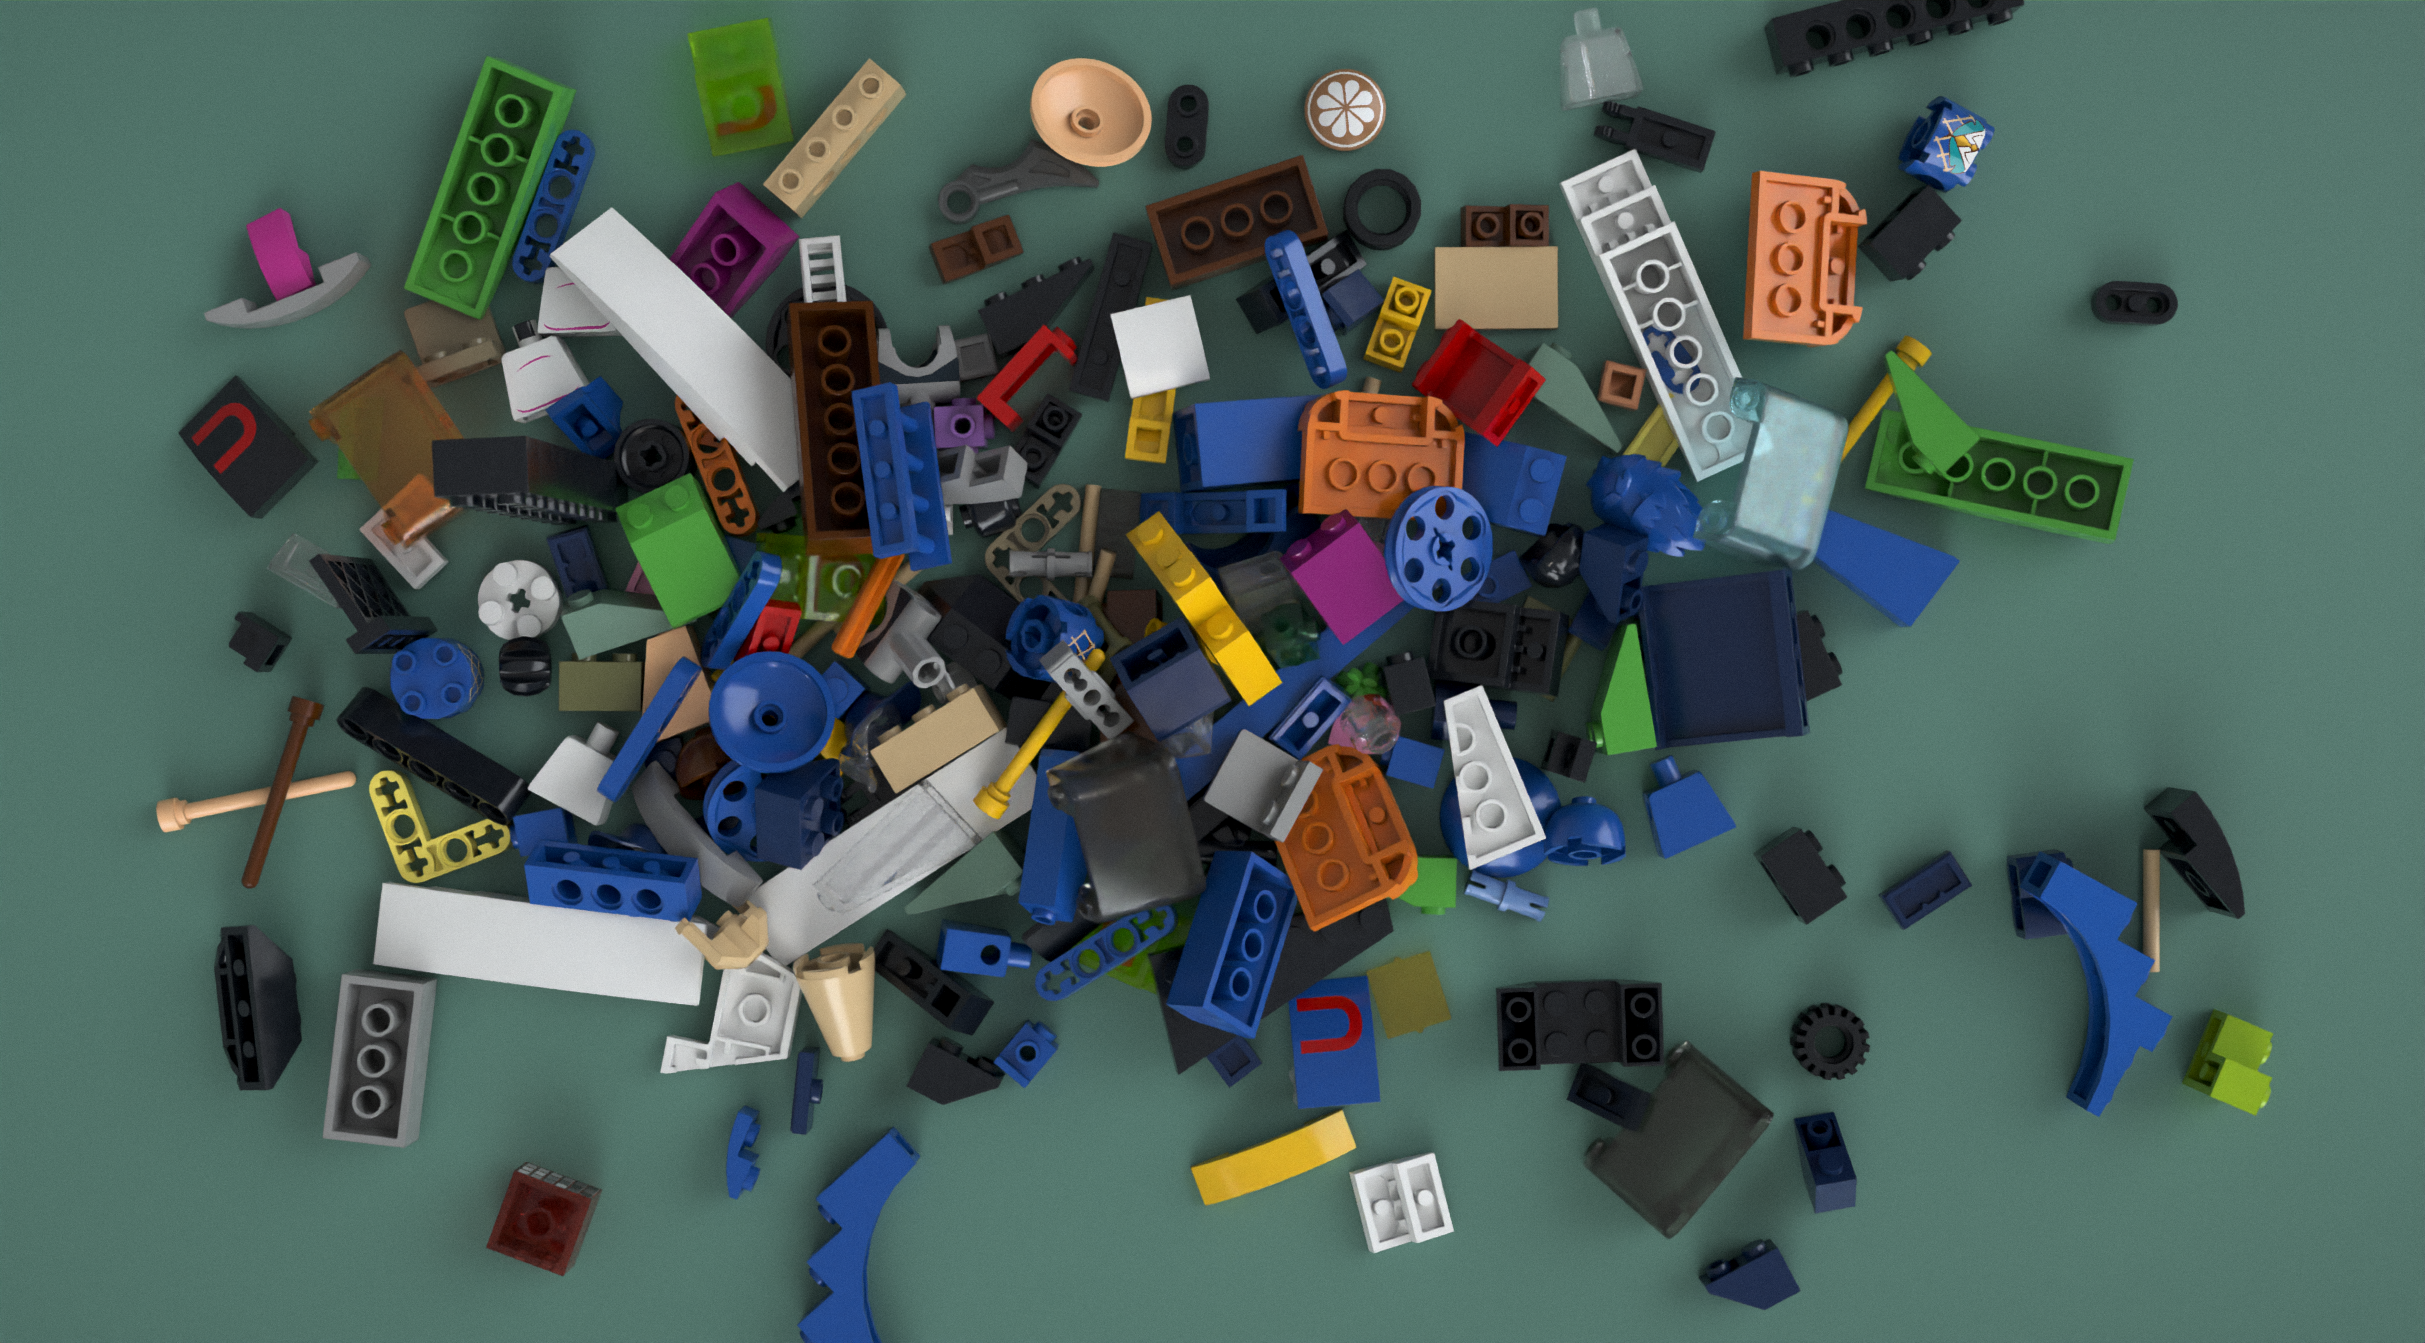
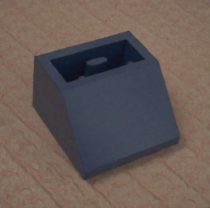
M1183 616L1110 658L1125 690L1159 742L1232 701L1200 639Z
M829 758L812 761L796 770L784 773H770L755 787L757 858L802 870L813 857L820 854L822 848L834 836L840 833L844 823V814L841 812L840 801L843 790V779L840 777V760Z

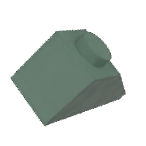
M1552 342L1550 347L1542 343L1527 363L1546 379L1531 401L1609 454H1617L1622 444L1580 369L1570 361L1573 355L1556 343Z
M589 589L581 590L567 598L568 601L564 602L561 618L579 660L674 629L656 595L608 589H601L592 593ZM695 619V620H693V621H691V622H688V623H686V624H684V625H687V624L696 622L697 619Z
M1008 830L993 831L903 909L907 915L1004 894L1013 896L1020 891L1025 853Z

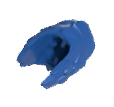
M1640 454L1620 455L1614 458L1602 456L1600 458L1597 468L1593 470L1592 477L1586 483V486L1591 490L1590 502L1598 518L1603 520L1604 523L1607 522L1648 536L1647 551L1658 553L1660 550L1668 555L1683 557L1685 555L1683 550H1703L1705 547L1704 542L1707 541V534L1702 522H1708V517L1705 510L1697 502L1699 499L1679 481L1681 477L1680 471L1661 467L1662 462L1647 460L1646 456Z

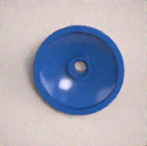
M758 652L737 660L718 678L709 701V723L716 742L732 760L757 772L784 773L796 770L811 762L826 746L834 727L835 703L831 690L823 676L806 661L782 652ZM771 715L776 719L777 723L774 726H767L763 723L762 717Z
M1513 757L1542 829L1545 831V826L1550 816L1561 807L1557 791L1549 778L1536 766ZM1454 776L1446 788L1441 801L1440 827L1449 850L1463 865L1469 868ZM1544 840L1478 866L1473 870L1496 878L1513 877L1526 873L1547 858L1548 855L1544 856Z

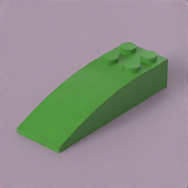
M486 56L404 289L479 320L483 319L519 242L555 141L563 130L577 91L576 89L504 59Z
M1883 409L1866 481V490L1978 517L2106 544H2112L2115 541L2134 459L1969 426L1980 437V440L1941 477L1935 471L1929 475L1912 458L1916 452L1911 448L1901 413Z

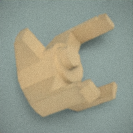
M749 900L739 908L733 906L741 914H733L729 910L725 912L716 922L720 928L714 934L713 940H710L695 924L690 923L685 917L675 929L679 935L682 934L705 956L704 959L716 970L743 969L750 966L769 944L767 912L763 908H757Z

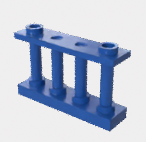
M891 382L851 391L873 556L883 559L908 553L911 571L951 564L952 558L930 403L926 401L900 407L897 385Z

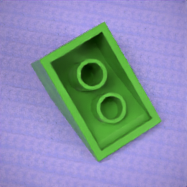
M691 473L615 508L629 544L672 628L676 629L724 605L741 574L706 490Z
M1636 623L1618 625L1614 631L1590 710L1591 722L1585 723L1587 739L1596 742L1597 753L1604 755L1657 747Z

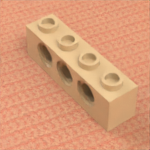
M869 58L763 185L800 218H803L906 96L901 84Z

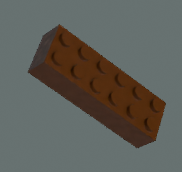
M873 301L789 303L787 336L805 557L873 554L851 392L880 385Z

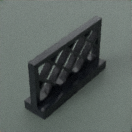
M319 553L309 560L312 567L358 631L346 639L355 654H396L407 644L421 638H428L438 631L429 617H413L409 614L372 559Z

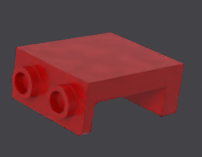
M1458 319L1453 327L1445 331L1440 345L1430 359L1420 366L1412 387L1425 397L1430 396L1443 400L1442 403L1452 411L1456 419L1498 447L1546 379L1532 366L1520 358L1517 359L1475 331L1466 322Z
M1043 325L976 399L1009 430L1014 432L1024 420L1007 403L1054 352L1059 353L1067 362L1074 366L1078 359L1074 353L1077 349L1075 342L1058 326L1051 331Z

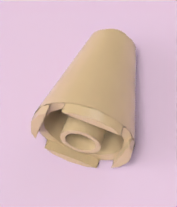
M846 943L819 949L821 956L809 960L808 953L799 957L793 964L794 975L831 1054L835 1057H841V1060L845 1062L863 1058L865 1052L872 1047L875 980L874 948L870 946L865 951L864 944Z

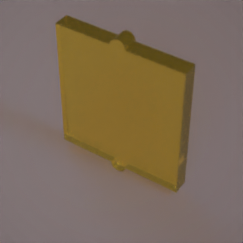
M1430 950L1404 959L1397 956L1394 958V962L1366 970L1388 1039L1415 1030L1418 1033H1422L1425 1027L1452 1019Z

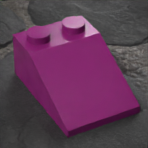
M737 182L715 192L669 260L732 319L780 265L800 236L745 186Z

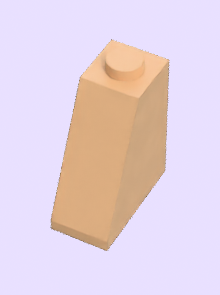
M685 625L668 630L647 640L642 716L673 667L683 656L702 667L696 682L657 743L710 724L708 714L709 701L715 683L711 678L710 669L703 667L701 663V646L693 626Z

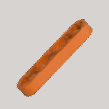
M676 395L674 402L676 413L721 525L735 536L744 537L752 534L758 527L757 522L760 519V515L733 446L724 437L716 451L713 453H703L699 445L700 438L706 432H710V430L703 423H699L696 415L691 410H686L685 407L688 406ZM692 425H698L693 430L691 429ZM722 469H731L735 474L734 485L726 491L718 490L714 484L715 475ZM741 492L743 493V497H737V498H735V497L738 496ZM735 498L738 507L742 511H749V516L744 518L745 525L743 527L736 523H730V519L735 517V511L731 503L727 501L722 505L721 500Z

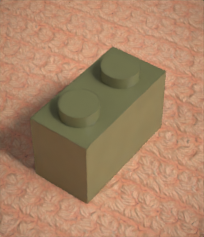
M572 653V661H559V711H642L645 662H637V654L612 653V661H597V654L579 660L577 653Z

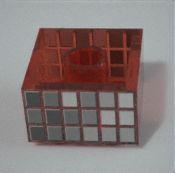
M525 1162L514 1170L486 1248L564 1276L575 1266L602 1189Z

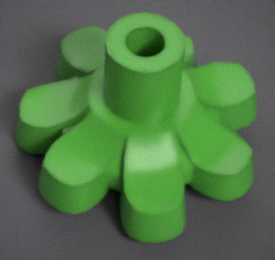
M1366 662L1361 671L1356 668H1351L1348 672L1342 671L1335 678V682L1340 684L1339 686L1347 690L1349 694H1354L1352 703L1358 707L1364 706L1367 700L1364 698L1365 694H1379L1384 699L1386 698V689L1378 684L1379 677L1377 674L1379 667L1374 663ZM1373 698L1374 702L1370 701L1369 703L1372 706L1378 707V698Z

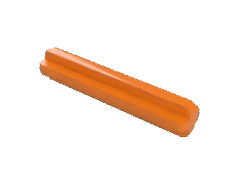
M905 554L883 559L876 558L831 646L835 653L845 658L854 657Z

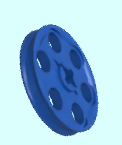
M1428 486L1410 494L1399 505L1389 523L1384 546L1385 565L1389 579L1401 598L1414 607L1441 612L1457 609L1470 601L1482 587L1492 561L1493 537L1488 517L1482 506L1472 495L1455 487ZM1440 496L1444 497L1446 501V512L1441 518L1435 512V504ZM1414 517L1417 522V532L1410 539L1406 533V525L1408 520ZM1470 517L1473 522V532L1466 539L1463 535L1462 526L1464 520ZM1468 558L1471 562L1472 570L1470 576L1464 580L1461 575V565ZM1413 559L1416 565V573L1408 581L1405 577L1404 569L1406 563ZM1439 579L1443 584V594L1438 601H1435L1432 596V587Z
M731 760L717 772L706 790L703 800L704 820L712 839L725 853L731 854L737 851L745 861L763 862L766 860L757 858V847L750 845V842L756 835L755 787L766 777L762 776L761 772L748 769ZM741 781L744 783L743 789L735 795L723 793L725 786L730 782ZM729 816L739 818L734 828L730 830L718 829V824L724 818Z

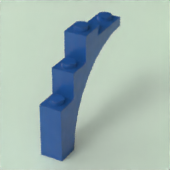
M2039 851L2020 888L2042 902L2065 928L2077 949L2085 973L2089 1001L2087 1040L2078 1072L2066 1098L2086 1111L2100 1117L2105 1106L2112 1100L2114 1090L2123 1074L2131 1066L2139 1046L2153 1052L2157 1043L2164 1037L2167 1026L2173 1016L2135 996L2141 985L2148 979L2149 971L2155 960L2117 940L2122 930L2130 923L2132 913L2138 903L2069 865Z
M894 1126L821 1190L815 1198L820 1203L818 1210L822 1216L833 1225L837 1222L841 1228L818 1247L807 1260L810 1266L808 1270L812 1278L821 1287L828 1286L831 1291L805 1313L797 1324L801 1329L799 1334L805 1343H882L875 1328L868 1299L867 1265L871 1239L882 1207L892 1190L920 1158V1155Z

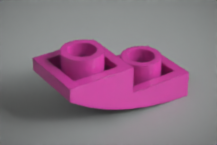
M278 208L246 225L260 268L277 301L316 286L309 256L298 247L289 213L282 208Z

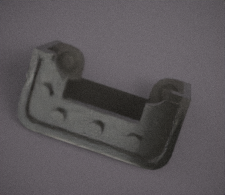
M1128 730L1046 771L1050 786L1047 793L1051 804L1057 810H1062L1074 818L1090 883L1088 882L1079 887V897L1076 899L1077 907L1085 919L1099 924L1187 901L1206 890V879L1180 771L1176 760L1167 748Z
M1688 1040L1682 1046L1676 1044L1665 1056L1664 1064L1667 1066L1664 1074L1666 1076L1651 1093V1098L1638 1131H1629L1622 1127L1614 1138L1609 1136L1603 1140L1598 1137L1587 1148L1584 1154L1587 1159L1583 1163L1587 1170L1666 1239L1673 1238L1687 1224L1762 1135L1774 1116V1113Z

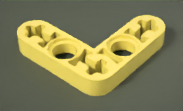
M387 770L374 775L370 781V796L399 873L408 882L421 883L503 853L512 846L510 838V826L512 824L509 822L508 825L503 826L489 819L432 839L407 775L398 770ZM385 778H388L390 782H397L399 784V789L394 791V797L397 804L406 801L407 808L396 809L391 813L388 812L387 807L395 806V803L390 794L383 795L381 788L387 785ZM400 815H408L414 821V832L408 838L399 836L395 831V820ZM490 825L495 830L502 829L504 832V837L499 839V847H497L495 842L477 846L474 840L488 835L491 832ZM471 831H474V838L470 834ZM454 838L462 840L467 846L466 857L460 862L453 861L447 855V844ZM420 839L422 845L414 847L418 858L427 859L428 865L422 868L423 875L419 870H411L410 863L415 861L413 850L408 849L403 852L401 845L414 843ZM478 849L482 852L481 855H478Z

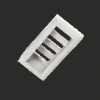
M840 235L799 239L804 303L847 302ZM833 253V258L809 260V255ZM835 270V274L811 276V272ZM834 286H836V290H835V291H824V292H813V291H812V289H814V288H825V287H834Z

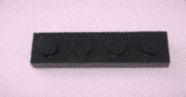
M1113 232L1070 383V392L1109 403L1121 361L1110 314L1136 308L1153 243Z

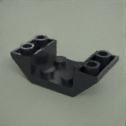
M1625 979L1532 981L1496 988L1499 1071L1541 1070V1065L1605 1062H1619L1623 1067L1664 1066L1661 982Z

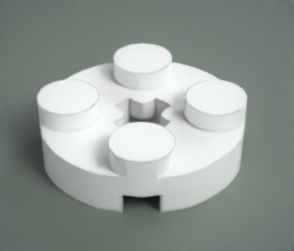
M526 560L499 563L487 574L480 586L478 593L479 618L483 623L487 624L493 633L507 640L522 636L538 638L551 630L559 620L563 607L562 593L552 573L538 563ZM520 589L526 591L525 598L530 600V606L528 608L521 607L519 612L513 609L514 603L510 601L512 594H518Z

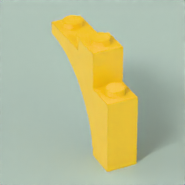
M1160 511L1126 534L1131 544L1162 584L1248 706H1251L1283 683L1248 629L1229 606L1212 578L1193 553L1189 551Z

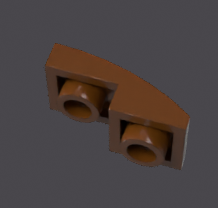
M1509 204L1505 207L1465 205L1460 208L1461 247L1549 246V205Z

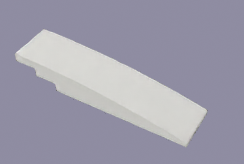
M1631 150L1559 183L1575 223L1640 366L1643 369H1647L1645 374L1647 381L1663 410L1665 419L1695 481L1698 482L1771 449V443L1675 221H1670L1655 185H1651L1637 150ZM1653 326L1662 332L1671 331L1676 338L1672 339L1665 348L1664 344L1668 341L1667 337L1664 334L1657 337L1651 333L1647 336L1650 340V344L1647 346L1642 333L1645 329ZM1678 342L1683 345L1693 358L1688 364L1678 362L1674 356V348ZM1657 350L1665 360H1668V364L1675 372V376L1671 380L1675 385L1683 383V394L1673 392L1662 381L1652 358V352ZM1697 364L1701 373L1690 376L1693 373L1691 367ZM1697 378H1701L1699 385L1690 392L1692 382ZM1669 393H1672L1675 397L1670 398Z
M611 207L550 254V258L719 441L725 437L751 467L757 463L783 492L799 480L791 379L713 300L644 235Z
M1007 727L830 840L822 848L820 854L813 857L802 870L789 867L759 886L748 900L757 908L761 907L767 912L769 944L766 949L771 957L787 966L975 846L993 831L1000 830L1031 810L1037 772L1031 763L1009 791L1011 797L1008 803L1010 806L1000 819L989 816L973 802L974 797L982 786H988L990 782L996 783L1021 748L1018 745L1005 743Z
M386 882L382 883L373 964L534 987L697 1006L700 1001L705 956L682 934L679 935L675 927L679 922L530 904L528 897L486 891L472 892L437 886L422 887ZM690 921L707 936L708 923Z

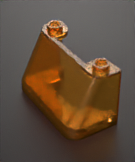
M398 350L310 409V414L313 418L308 420L314 433L322 442L329 439L333 444L338 445L384 511L383 516L386 522L381 524V528L394 546L401 543L406 551L469 511L463 509V507H450V500L434 497L432 440L465 438L414 364L402 350Z

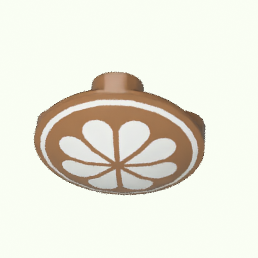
M1339 69L1323 75L1313 84L1305 101V120L1310 132L1320 145L1338 151L1360 149L1372 142L1381 131L1386 117V103L1379 86L1366 74L1352 69Z

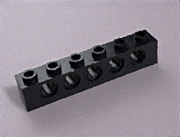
M1841 0L1772 18L1764 29L1776 75L1789 72L1790 77H1797L1814 71L1813 65L1829 62L1830 67H1836L1854 60L1853 55L1868 51L1869 57L1879 56L1893 51V44L1908 41L1909 47L1932 41L1934 39L1933 34L1948 31L1949 36H1956L1974 29L1972 24L1987 20L1989 26L2008 22L2013 19L2012 14L2024 5V0H1982L1981 8L1972 7L1967 0ZM1927 1H1933L1940 5L1942 18H1934L1929 15L1926 9ZM1888 11L1896 12L1901 16L1903 21L1902 28L1896 29L1888 24L1886 20V13ZM1847 22H1856L1862 27V39L1852 38L1847 33ZM1807 32H1816L1822 37L1824 41L1823 49H1814L1809 46L1806 40Z

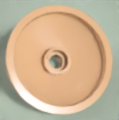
M1075 58L1052 65L1038 78L1030 98L1031 118L1041 138L1055 152L1079 164L1107 167L1123 163L1131 159L1142 149L1150 133L1152 123L1151 109L1142 89L1125 72L1099 60Z

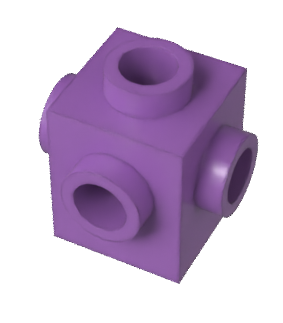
M976 398L952 399V406L934 407L936 449L942 451L966 444L975 453H979L978 449H988V439H995L994 415H987L984 405H976ZM965 422H970V430L965 434H960V426Z

